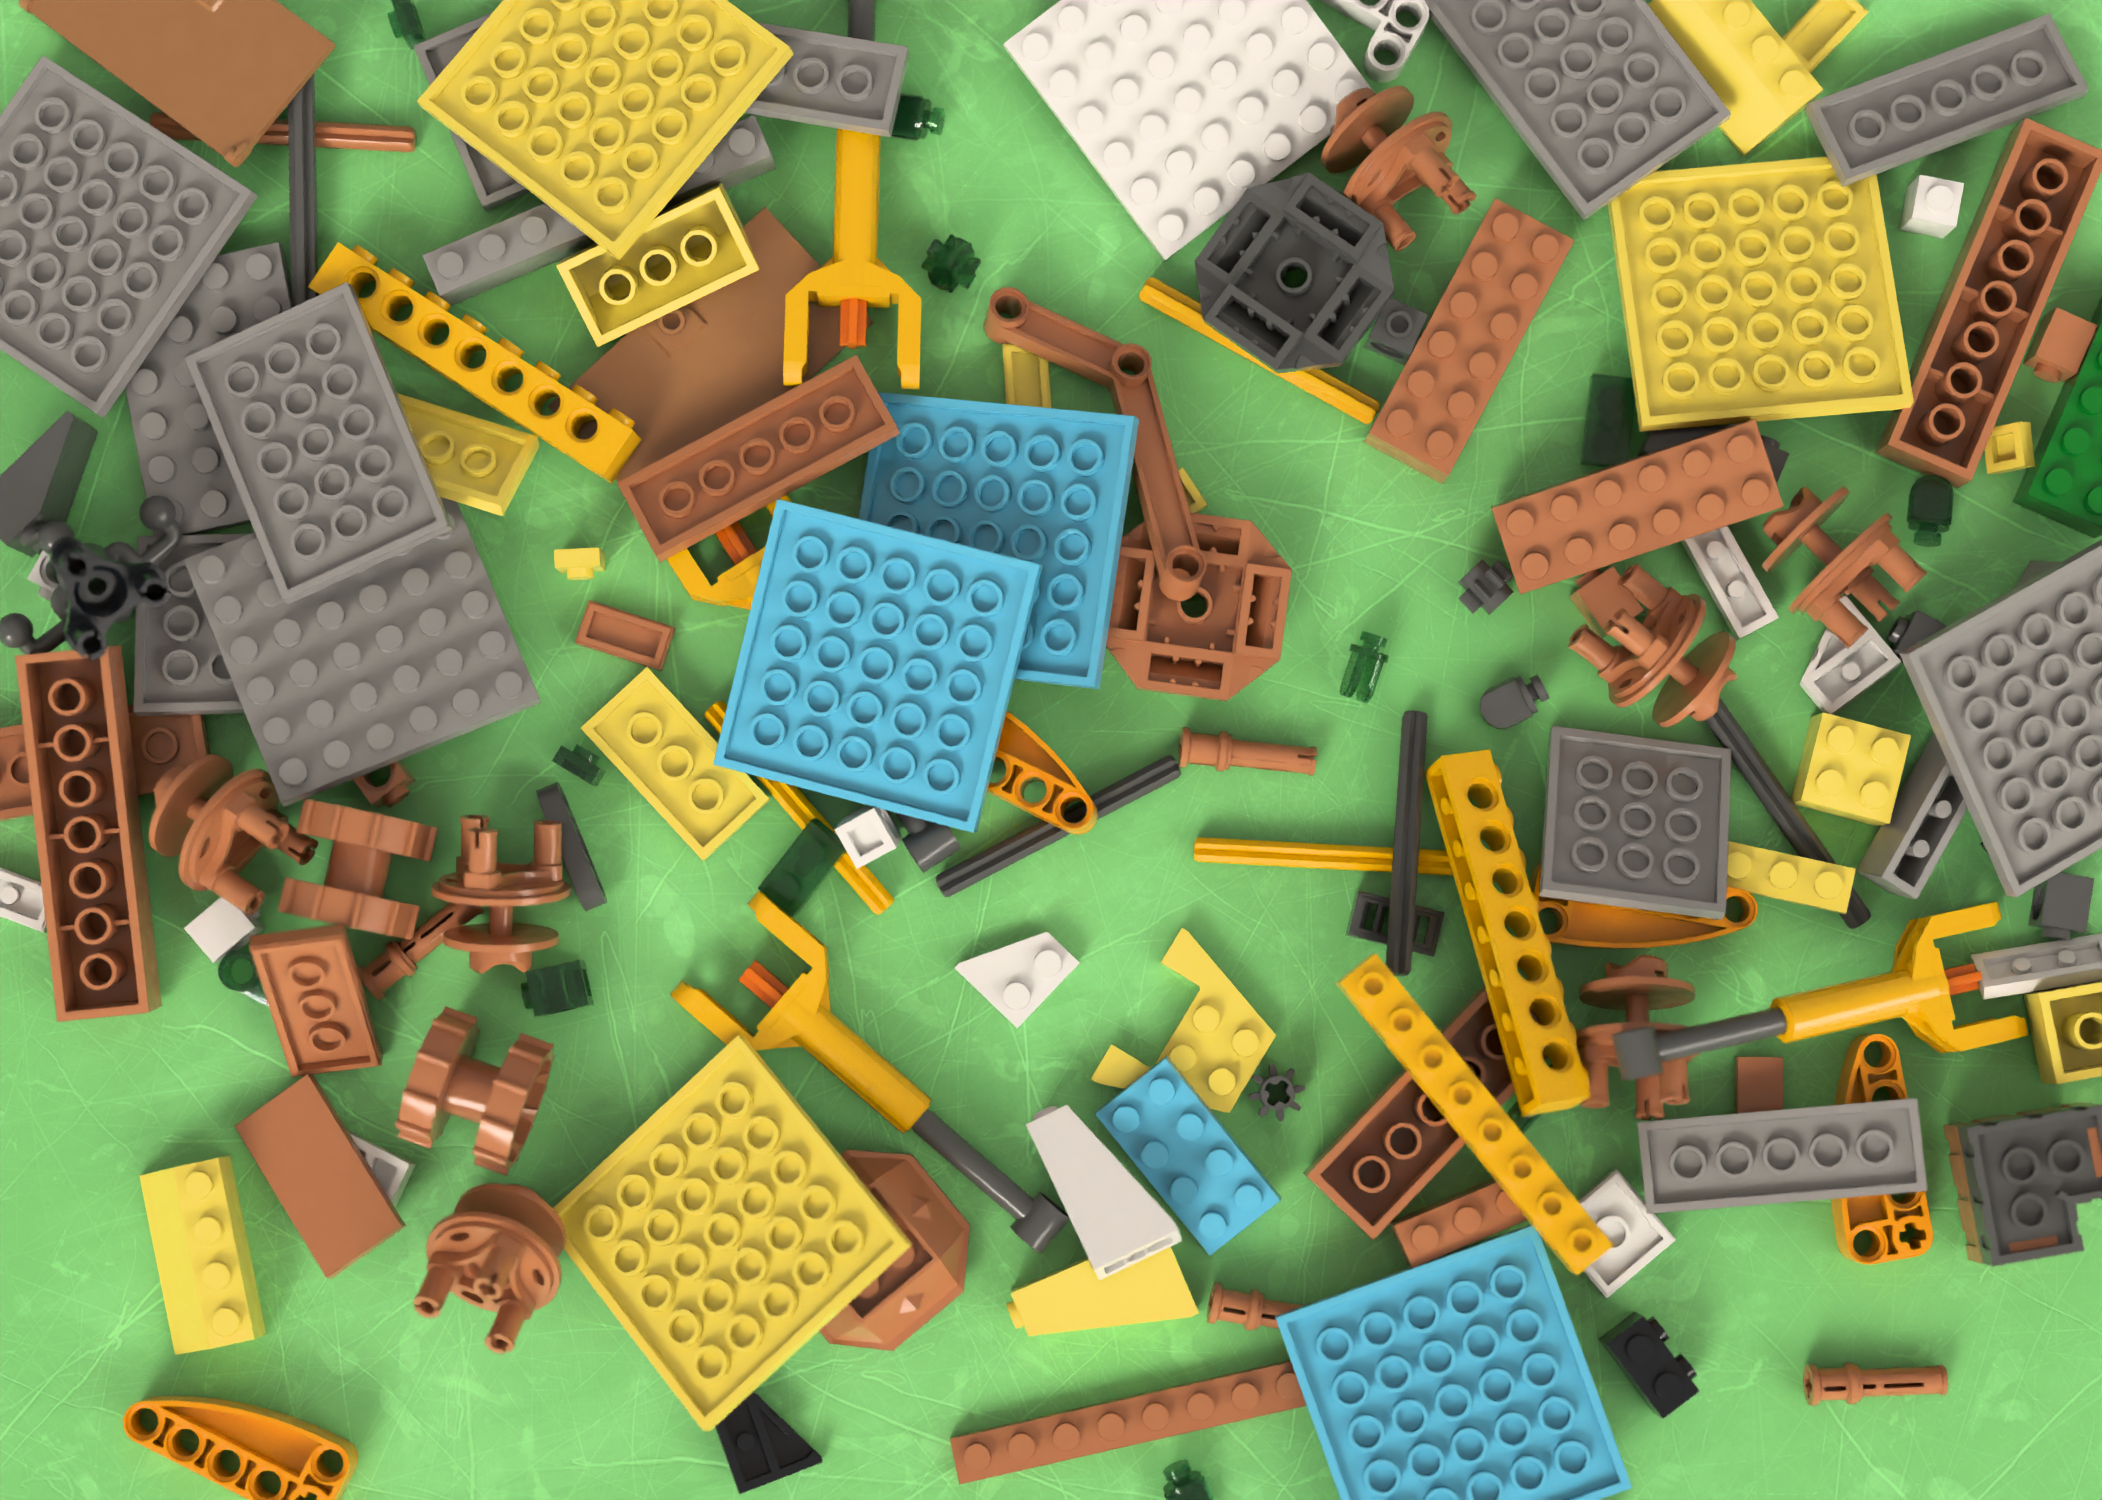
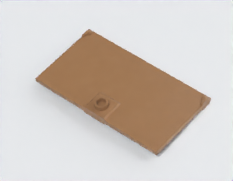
M276 0L19 1V6L34 15L224 157L234 167H239L253 151L252 148L336 47L331 40Z
M766 207L743 227L760 268L758 271L628 332L568 387V389L572 390L575 384L581 386L598 398L595 406L608 414L612 408H615L635 422L632 429L642 440L617 476L616 480L618 482L797 387L784 386L785 296L808 273L818 270L821 266ZM810 301L808 371L803 377L802 383L812 379L845 348V346H839L840 307L818 306V302ZM867 315V328H869L873 322ZM559 397L548 405L553 413L560 407ZM591 420L583 423L578 432L579 439L592 437L597 431V421Z

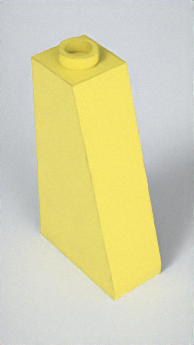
M1171 1246L1100 1281L1089 1258H1084L1012 1289L1011 1296L1014 1301L1006 1304L1016 1329L1024 1326L1028 1336L1187 1318L1199 1314Z

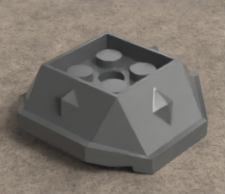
M1310 172L1293 176L1291 179L1247 188L1195 260L1204 323L1277 374L1342 366L1395 293L1383 222ZM1293 270L1303 271L1307 275V280L1298 288H1289L1283 284V279L1288 272Z

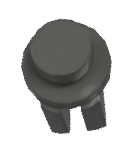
M1538 674L1529 678L1531 683L1525 685L1521 676H1518L1516 678L1512 677L1485 691L1480 702L1481 713L1485 721L1496 729H1507L1538 712L1534 701L1540 699L1543 702L1549 699Z

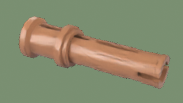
M1182 727L1178 749V767L1185 768L1187 764L1215 766L1216 771L1223 772L1228 770L1229 766L1302 773L1313 776L1317 760H1314V757L1317 756V748L1313 746L1303 747L1232 739V734H1228L1225 731H1220L1218 735L1192 733L1190 728Z
M450 902L414 930L412 940L404 938L401 942L396 940L390 941L385 945L386 951L367 966L359 965L357 970L361 982L378 1001H381L385 998L386 990L405 975L411 977L416 973L415 970L418 969L416 964L443 943V933L446 930L466 925L478 914L483 913V908L478 905Z
M1214 1282L1208 1301L1207 1323L1215 1324L1217 1320L1244 1325L1245 1330L1249 1331L1258 1329L1259 1325L1279 1329L1275 1318L1276 1315L1304 1305L1266 1299L1263 1293L1252 1289L1249 1293L1224 1289L1221 1283Z
M1844 1363L1842 1368H1817L1815 1364H1806L1803 1371V1388L1806 1401L1810 1406H1817L1820 1401L1845 1400L1847 1404H1856L1862 1400V1397L1924 1394L1946 1395L1948 1391V1376L1943 1365L1860 1369L1854 1363Z

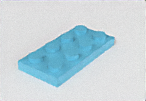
M1167 1055L1095 1113L1096 1117L1209 1256L1281 1201L1280 1194Z

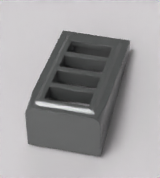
M1359 890L1356 891L1346 936L1387 945L1388 935L1382 934L1381 930L1386 908L1389 909L1390 898ZM1369 904L1377 906L1372 931L1364 929ZM1415 905L1412 952L1434 957L1444 912ZM1421 917L1429 919L1424 944L1415 942Z

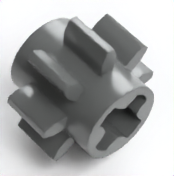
M1482 559L1458 582L1466 590L1458 599L1472 613H1475L1482 607L1490 615L1514 592L1506 584L1513 577V574L1499 560L1490 567Z
M1271 1064L1268 1068L1269 1076L1265 1079L1257 1075L1252 1076L1254 1082L1259 1084L1258 1092L1247 1096L1251 1100L1259 1099L1263 1104L1259 1109V1116L1263 1117L1269 1109H1273L1276 1112L1277 1119L1283 1121V1109L1287 1107L1298 1111L1301 1109L1299 1104L1293 1100L1295 1093L1304 1091L1305 1087L1300 1085L1293 1086L1290 1082L1294 1075L1293 1069L1287 1070L1282 1077L1277 1075L1276 1067L1274 1064ZM1280 1081H1283L1286 1084L1283 1088L1284 1094L1287 1095L1284 1102L1276 1100L1270 1105L1267 1102L1270 1094L1265 1090L1268 1083L1277 1085Z

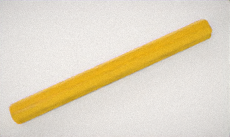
M1149 277L1144 283L1139 294V299L1142 302L1364 424H1370L1380 408L1378 400L1322 369L1277 374L1205 324L1200 302L1155 277Z
M723 701L714 703L704 713L706 720L719 735L721 734L727 705ZM756 776L875 914H882L893 904L894 898L865 865L858 869L855 867L835 830L797 786Z
M1198 837L1194 841L1193 857L1197 862L1392 872L1393 848ZM1419 849L1417 874L1453 876L1447 851Z

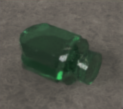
M901 93L891 137L918 141L919 139L926 138L929 129L931 134L940 135L945 121L944 108L934 107L931 111V101L929 99H923V96Z
M1937 475L1924 476L1917 479L1910 490L1907 522L1909 529L1917 531L1914 533L1913 541L1916 545L1925 547L1940 546L1942 539L1940 533L1947 532L1951 525L1954 491L1951 483L1943 477Z
M1362 631L1359 640L1363 641V645H1350L1349 651L1351 655L1340 685V694L1350 698L1357 689V700L1367 704L1374 694L1383 664L1387 663L1389 658L1388 655L1379 652L1380 647L1385 648L1388 639Z
M1188 1460L1177 1461L1163 1470L1166 1481H1169L1163 1487L1166 1500H1214L1204 1476H1202L1200 1471H1191Z

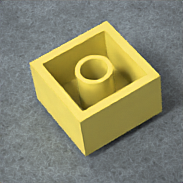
M1824 712L1812 716L1791 800L1797 806L1873 826L1889 824L1911 735Z
M2102 980L2024 994L2041 1083L2061 1084L2102 1076Z

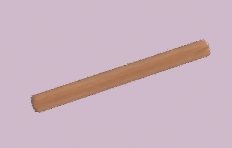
M154 112L151 114L149 124L171 139L201 141L165 113ZM276 119L256 144L289 146L288 120ZM315 121L316 147L413 152L415 150L416 132L409 126Z

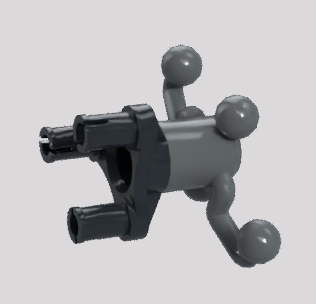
M157 495L145 499L139 510L141 522L148 529L161 530L163 535L141 555L129 544L123 542L111 543L105 548L92 543H83L75 538L73 529L66 522L52 520L45 523L39 530L38 544L44 552L49 554L50 562L57 572V580L60 585L52 592L50 602L53 611L62 621L38 639H35L33 637V624L28 617L20 613L7 614L0 620V642L6 647L19 648L27 655L51 652L64 641H67L70 647L83 658H85L86 654L89 660L98 659L103 656L107 650L105 635L114 622H122L129 619L134 611V607L141 603H145L150 607H160L170 598L171 592L166 589L170 588L164 572L157 565L179 545L182 538V530L175 520L176 511L172 501Z

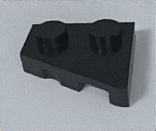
M754 1391L715 1426L739 1494L823 1462L821 1455L805 1442Z

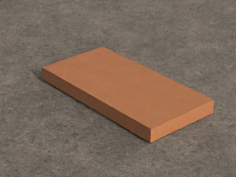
M344 924L250 936L249 948L292 1077L382 1066V1049Z
M305 1075L235 1125L236 1130L326 1278H334L406 1227L314 1075Z

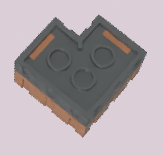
M2075 1102L2063 1104L2059 1108L2046 1107L2017 1112V1115H1998L1975 1119L1971 1123L1957 1122L1943 1125L1945 1138L1949 1142L1951 1152L1949 1159L1954 1186H1957L1959 1195L1957 1202L1962 1229L1965 1231L1967 1244L1965 1245L1968 1260L1990 1266H1998L2084 1251L2082 1235L2078 1232L2076 1222L2079 1221L2076 1204L2092 1202L2091 1199L2096 1198L2102 1199V1104Z

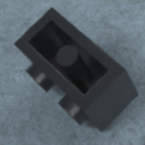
M1633 1312L1600 1337L1599 1341L1652 1412L1664 1419L1699 1392V1389L1692 1381L1698 1375L1681 1353L1676 1357L1672 1355L1664 1344L1670 1338L1653 1316L1646 1320L1644 1316Z

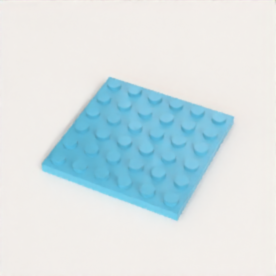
M878 392L896 423L900 434L868 452L858 519L1043 565L1015 680L1100 690L1139 419L1129 415Z
M777 499L713 765L964 831L977 832L1043 565Z
M1531 1224L1443 1255L1414 1268L1410 1267L1275 1316L1341 1500H1600L1632 1488L1541 1236Z

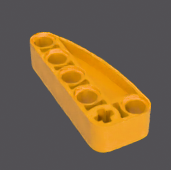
M1007 711L995 761L1005 763L1006 773L1002 780L995 783L989 782L987 792L1070 834L1081 835L1089 832L1097 822L1098 812L1088 793L1056 753L1028 726ZM1034 781L1044 782L1047 789L1045 797L1037 803L1025 801L1024 791L1028 784ZM1073 801H1081L1087 805L1086 816L1078 823H1069L1064 819L1065 808Z
M1541 861L1534 866L1530 879L1531 891L1535 893L1538 899V913L1542 909H1549L1557 917L1558 925L1555 931L1551 934H1545L1551 944L1598 949H1643L1680 945L1711 939L1744 929L1755 921L1758 913L1757 902L1748 891L1728 886L1726 900L1733 897L1743 907V914L1735 923L1729 921L1725 915L1722 920L1541 897L1539 896Z
M1862 1034L1857 1036L1850 1043L1838 1081L1834 1105L1872 1102V1096L1879 1087H1885L1889 1091L1891 1100L1908 1099L1896 1043L1890 1037L1883 1034ZM1870 1042L1877 1043L1882 1050L1881 1061L1874 1067L1870 1066L1864 1058L1865 1047ZM1925 1191L1907 1193L1898 1202H1895L1890 1194L1831 1199L1837 1245L1841 1254L1849 1260L1861 1264H1877L1917 1257L1924 1254L1931 1247L1933 1229ZM1905 1226L1915 1230V1237L1908 1238L1910 1245L1899 1239V1233L1906 1231ZM1866 1230L1871 1236L1872 1244L1866 1253L1859 1255L1853 1247V1240L1856 1234Z
M156 1396L133 1404L125 1412L123 1418L124 1431L133 1441L248 1500H306L304 1498L312 1493L317 1495L316 1500H340L358 1463V1452L355 1446L347 1439L287 1414L241 1402L195 1396ZM144 1408L153 1410L158 1417V1426L155 1431L147 1430L141 1423L140 1415ZM184 1429L193 1430L197 1434L199 1446L196 1452L188 1451L183 1447L181 1434ZM224 1450L234 1451L238 1455L240 1467L236 1473L229 1472L223 1467L221 1457ZM327 1450H335L341 1454L344 1464L341 1472H331L326 1468L323 1458ZM265 1471H273L279 1476L281 1488L278 1493L268 1492L264 1488L262 1476Z

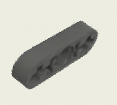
M556 782L536 790L546 820H557L562 823L561 857L584 910L589 911L607 903L605 891L560 784Z

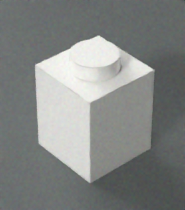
M1919 175L1906 188L1899 230L1943 239L1957 226L1964 183Z

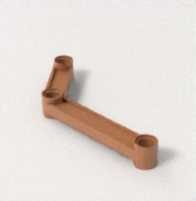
M1005 287L996 290L990 298L983 324L984 331L991 340L1000 344L1011 343L1107 387L1109 393H1111L1116 414L1135 416L1139 419L1132 475L1159 573V587L1162 593L1172 600L1185 601L1190 599L1200 585L1207 564L1197 541L1152 375V360L1148 351L1137 344L1117 342L1028 301L1024 293L1018 289ZM999 313H1007L1013 316L1014 318H1003L999 315ZM1120 369L1132 370L1136 375L1125 374ZM1181 568L1186 570L1191 577H1181L1175 573L1174 569Z

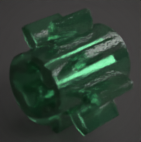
M950 234L944 244L937 239L933 240L926 251L928 256L923 262L922 268L928 270V277L932 285L953 293L958 284L966 289L970 287L976 277L975 271L980 265L981 259L975 258L971 243Z

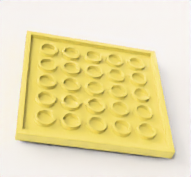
M503 0L417 102L426 112L616 259L620 260L794 54L790 46L728 0Z
M1828 157L1654 171L1608 203L1640 432L1736 424L1749 419H1755L1756 422L1898 410L1910 408L1914 403L1877 174L1842 187Z
M737 1035L553 1208L561 1218L566 1230V1242L563 1249L703 1431H711L913 1245L745 1037Z

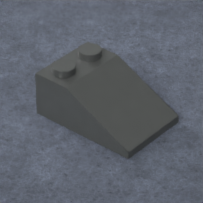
M68 410L0 476V539L6 546L30 557H34L37 553L40 555L43 551L38 544V533L45 523L52 520L67 521L98 431L93 426Z

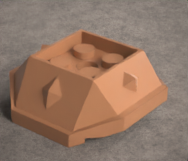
M1190 513L1199 548L1207 564L1203 578L1194 595L1201 597L1205 601L1207 610L1200 617H1189L1182 610V601L1168 598L1159 587V573L1144 521L1122 537L1106 648L1138 690L1227 702L1280 660L1292 569L1279 556L1252 521ZM1181 568L1174 569L1175 573L1181 577H1191L1186 570Z
M847 1149L841 1154V1157L913 1245L819 1331L829 1344L894 1351L964 1292L970 1223L913 1154Z

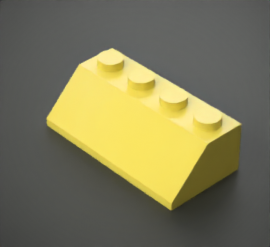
M1652 0L1648 4L1731 112L1729 120L1720 125L1719 128L1743 157L1803 111L1808 103L1814 101L1823 91V88L1751 0Z
M722 182L661 211L620 260L595 243L561 259L556 265L597 347L760 269L742 223Z
M231 1156L209 1159L139 1175L175 1355L213 1349L253 1340L266 1335Z

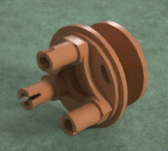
M1394 86L1377 94L1368 87L1351 92L1337 104L1335 125L1331 127V136L1322 151L1321 164L1328 172L1333 174L1342 173L1360 165L1347 183L1343 195L1383 222L1386 241L1395 251L1399 252L1415 239L1416 233L1393 208L1395 202L1411 191L1425 186L1426 188H1431L1437 197L1440 196L1456 215L1471 205L1469 201H1474L1476 194L1451 169L1453 163L1445 155L1451 141L1452 121L1445 113H1427L1402 126L1408 118L1414 103V97L1406 87Z
M1843 486L1822 502L1808 487H1803L1792 499L1788 510L1774 512L1764 522L1763 532L1778 547L1769 555L1761 567L1767 573L1770 572L1799 546L1805 544L1827 567L1797 596L1788 607V610L1792 614L1798 611L1802 614L1807 612L1816 622L1820 620L1849 649L1869 628L1839 601L1843 593L1847 596L1852 594L1877 618L1878 622H1881L1888 613L1879 605V601H1882L1891 611L1900 604V601L1871 575L1874 572L1871 566L1876 564L1881 566L1906 593L1927 572L1898 545L1900 540L1891 532L1893 527L1889 523L1893 517L1889 513L1876 520L1842 550L1820 526L1845 501L1850 491Z
M1638 564L1630 566L1621 576L1618 586L1647 607L1646 612L1648 615L1643 622L1639 623L1625 609H1620L1613 616L1624 627L1621 628L1610 619L1605 626L1604 632L1620 642L1621 646H1611L1592 631L1588 625L1583 624L1570 637L1568 647L1598 669L1597 675L1608 682L1609 699L1617 707H1626L1637 702L1653 690L1669 674L1670 677L1665 682L1655 701L1652 711L1653 720L1661 727H1670L1688 715L1696 721H1703L1712 717L1718 710L1719 696L1723 686L1728 681L1737 679L1736 673L1728 667L1734 655L1735 639L1724 631L1715 633L1697 645L1684 658L1683 655L1693 642L1706 613L1705 600L1697 594L1681 595L1672 587L1666 588Z
M209 754L195 760L189 766L180 764L169 769L153 787L156 809L149 828L151 847L165 857H173L180 854L179 874L185 885L196 891L210 889L248 915L254 914L260 908L264 901L265 893L237 874L246 867L259 849L265 846L272 850L277 848L296 860L298 864L305 865L313 858L316 852L313 849L318 847L317 840L305 834L296 833L297 829L287 823L289 818L277 811L279 797L270 774L265 770L250 769L234 777L233 767L227 759L218 754Z
M460 816L461 856L456 857V872L441 876L439 881L432 885V896L452 903L490 906V923L470 924L448 929L443 933V943L453 949L470 951L469 965L476 973L482 974L498 964H510L525 973L532 968V951L554 947L559 943V933L552 928L513 923V906L551 903L570 896L571 886L569 883L564 882L562 878V823L557 820L535 821L534 861L529 864L497 862L498 830L488 829L489 816Z
M1639 955L1625 966L1607 963L1605 965V979L1595 980L1580 987L1579 999L1583 1003L1598 1008L1626 1011V1023L1596 1025L1576 1031V1047L1581 1064L1586 1068L1589 1075V1092L1591 1095L1580 1102L1581 1107L1605 1108L1609 1105L1608 1067L1619 1068L1612 1034L1654 1026L1656 1035L1688 1027L1677 1024L1649 1022V1010L1678 1007L1688 1004L1695 999V987L1688 982L1668 978V964L1661 958ZM1699 1054L1662 1062L1663 1073L1635 1079V1118L1651 1120L1650 1116H1654L1655 1120L1665 1118L1663 1103L1685 1104L1690 1102V1097L1688 1096L1687 1063L1691 1062L1692 1058Z
M494 1183L478 1185L467 1190L460 1197L454 1214L439 1221L429 1235L426 1244V1253L429 1261L427 1264V1274L413 1301L416 1312L428 1318L438 1317L449 1291H451L462 1300L476 1307L497 1313L492 1327L485 1337V1344L491 1351L498 1354H504L506 1351L511 1352L514 1349L515 1341L524 1320L530 1319L534 1310L547 1305L555 1297L560 1287L562 1273L557 1258L560 1256L566 1242V1230L561 1218L539 1194L525 1186Z

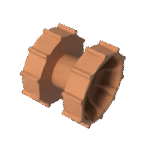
M304 799L296 833L333 841L323 885L286 877L278 911L412 940L420 906L383 898L393 854L431 861L438 828L382 814Z
M445 1006L443 1013L437 1019L434 1018L432 1026L420 1050L417 1052V1058L406 1088L403 1091L399 1116L395 1127H398L400 1131L398 1138L431 1149L433 1142L439 1135L442 1136L444 1127L451 1114L480 1124L472 1154L476 1157L474 1164L507 1176L509 1169L517 1162L529 1132L532 1130L535 1117L546 1091L551 1066L555 1057L552 1053L554 1044L521 1033L514 1045L510 1046L502 1067L494 1066L472 1058L480 1031L476 1025L478 1018Z

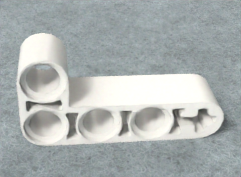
M1320 0L1375 31L1369 42L1363 64L1366 74L1372 80L1380 83L1390 82L1401 73L1420 40L1429 18V8L1424 0H1379V3L1371 6L1365 5L1359 0ZM1400 12L1412 13L1417 18L1418 24L1414 27H1404L1398 23L1396 15ZM1381 49L1389 50L1395 55L1396 63L1386 66L1376 61L1374 53Z

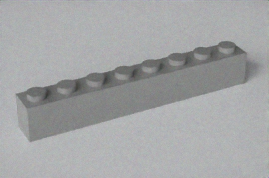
M755 115L734 124L662 211L721 182L724 189L727 190L776 169L772 154ZM544 203L422 256L439 296L452 306L566 258L596 242Z
M2030 561L2016 587L2060 562ZM1935 733L1931 736L1895 800L1890 823L1881 825L1856 870L1857 873L1888 893L1916 900L1968 809Z

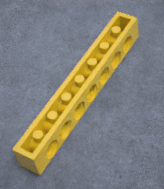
M339 242L336 244L308 286L314 293L320 295L348 282L355 290L371 331L532 434L538 436L607 482L613 484L642 440L632 429L635 424L632 419L615 408H612L609 414L595 406L598 398L575 384L572 390L560 384L558 380L561 375L543 362L538 361L535 367L521 359L525 352L502 337L498 343L494 342L484 335L488 329L469 315L465 314L460 320L450 314L448 310L451 305L433 292L428 291L425 297L411 289L415 282L392 267L389 273L384 272L375 266L379 259L356 244L351 251ZM376 281L374 293L367 298H360L362 286L367 282ZM406 304H412L413 311L410 317L404 321H396V313L399 308ZM449 327L450 333L447 340L442 344L433 345L432 337L434 333L440 328ZM480 350L486 351L484 363L477 368H469L468 362L471 355ZM514 374H523V383L520 388L513 392H506L505 383L507 379ZM559 397V409L552 415H542L544 402L549 398ZM587 421H597L596 433L588 439H579L578 432L581 425Z
M1490 749L1443 755L1424 773L1521 1115L1526 1117L1571 1109L1591 1096L1589 1092V1075L1586 1068L1581 1064L1576 1047V1030L1569 1021L1564 1006L1563 985L1555 975L1551 961V944L1548 937L1543 933L1538 916V899L1535 893L1531 891L1526 875V858L1523 851L1518 847L1513 830L1514 817L1511 809L1506 806L1501 789L1502 777L1500 769L1494 764ZM1468 797L1477 803L1478 808L1469 801ZM1480 839L1484 840L1489 845L1490 850L1486 849L1482 845ZM1492 881L1496 882L1501 887L1503 893H1500L1494 887ZM1505 924L1512 928L1515 937L1506 930ZM1517 967L1525 972L1528 980H1525L1519 974ZM1530 1011L1538 1016L1540 1024L1533 1020ZM1542 1054L1550 1059L1553 1069L1544 1062Z
M1376 953L1370 954L1335 983L1570 1272L1576 1275L1580 1274L1614 1246Z

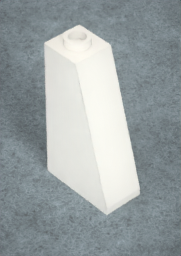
M1068 1105L1059 1109L1057 1106L1047 1107L1033 1116V1121L1026 1124L1099 1281L1182 1241L1173 1219Z

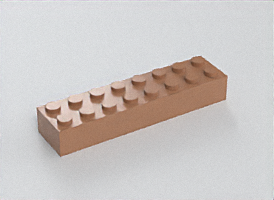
M2025 118L2010 132L1909 371L1914 403L1910 408L1892 411L1876 449V454L1957 489L1972 480L2102 171L2101 149L2028 118Z
M121 645L108 646L104 655L94 660H89L87 654L85 658L81 657L75 650L15 656L57 1022L150 1013L162 1006Z

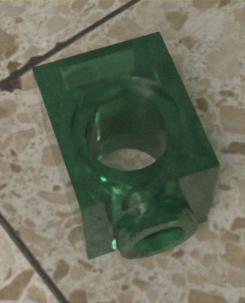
M583 960L525 972L527 982L521 983L522 997L526 1009L533 1008L535 1017L594 1005L587 968Z

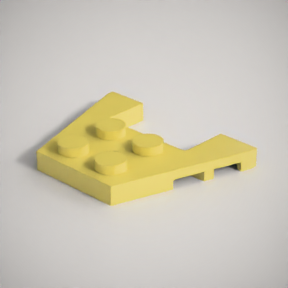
M1181 928L1160 963L1198 985L1199 991L1156 1063L1167 1055L1210 1109L1230 1113L1276 1034L1192 935L1184 928ZM1111 1044L1090 1079L1096 1083L1125 1089L1151 1067Z

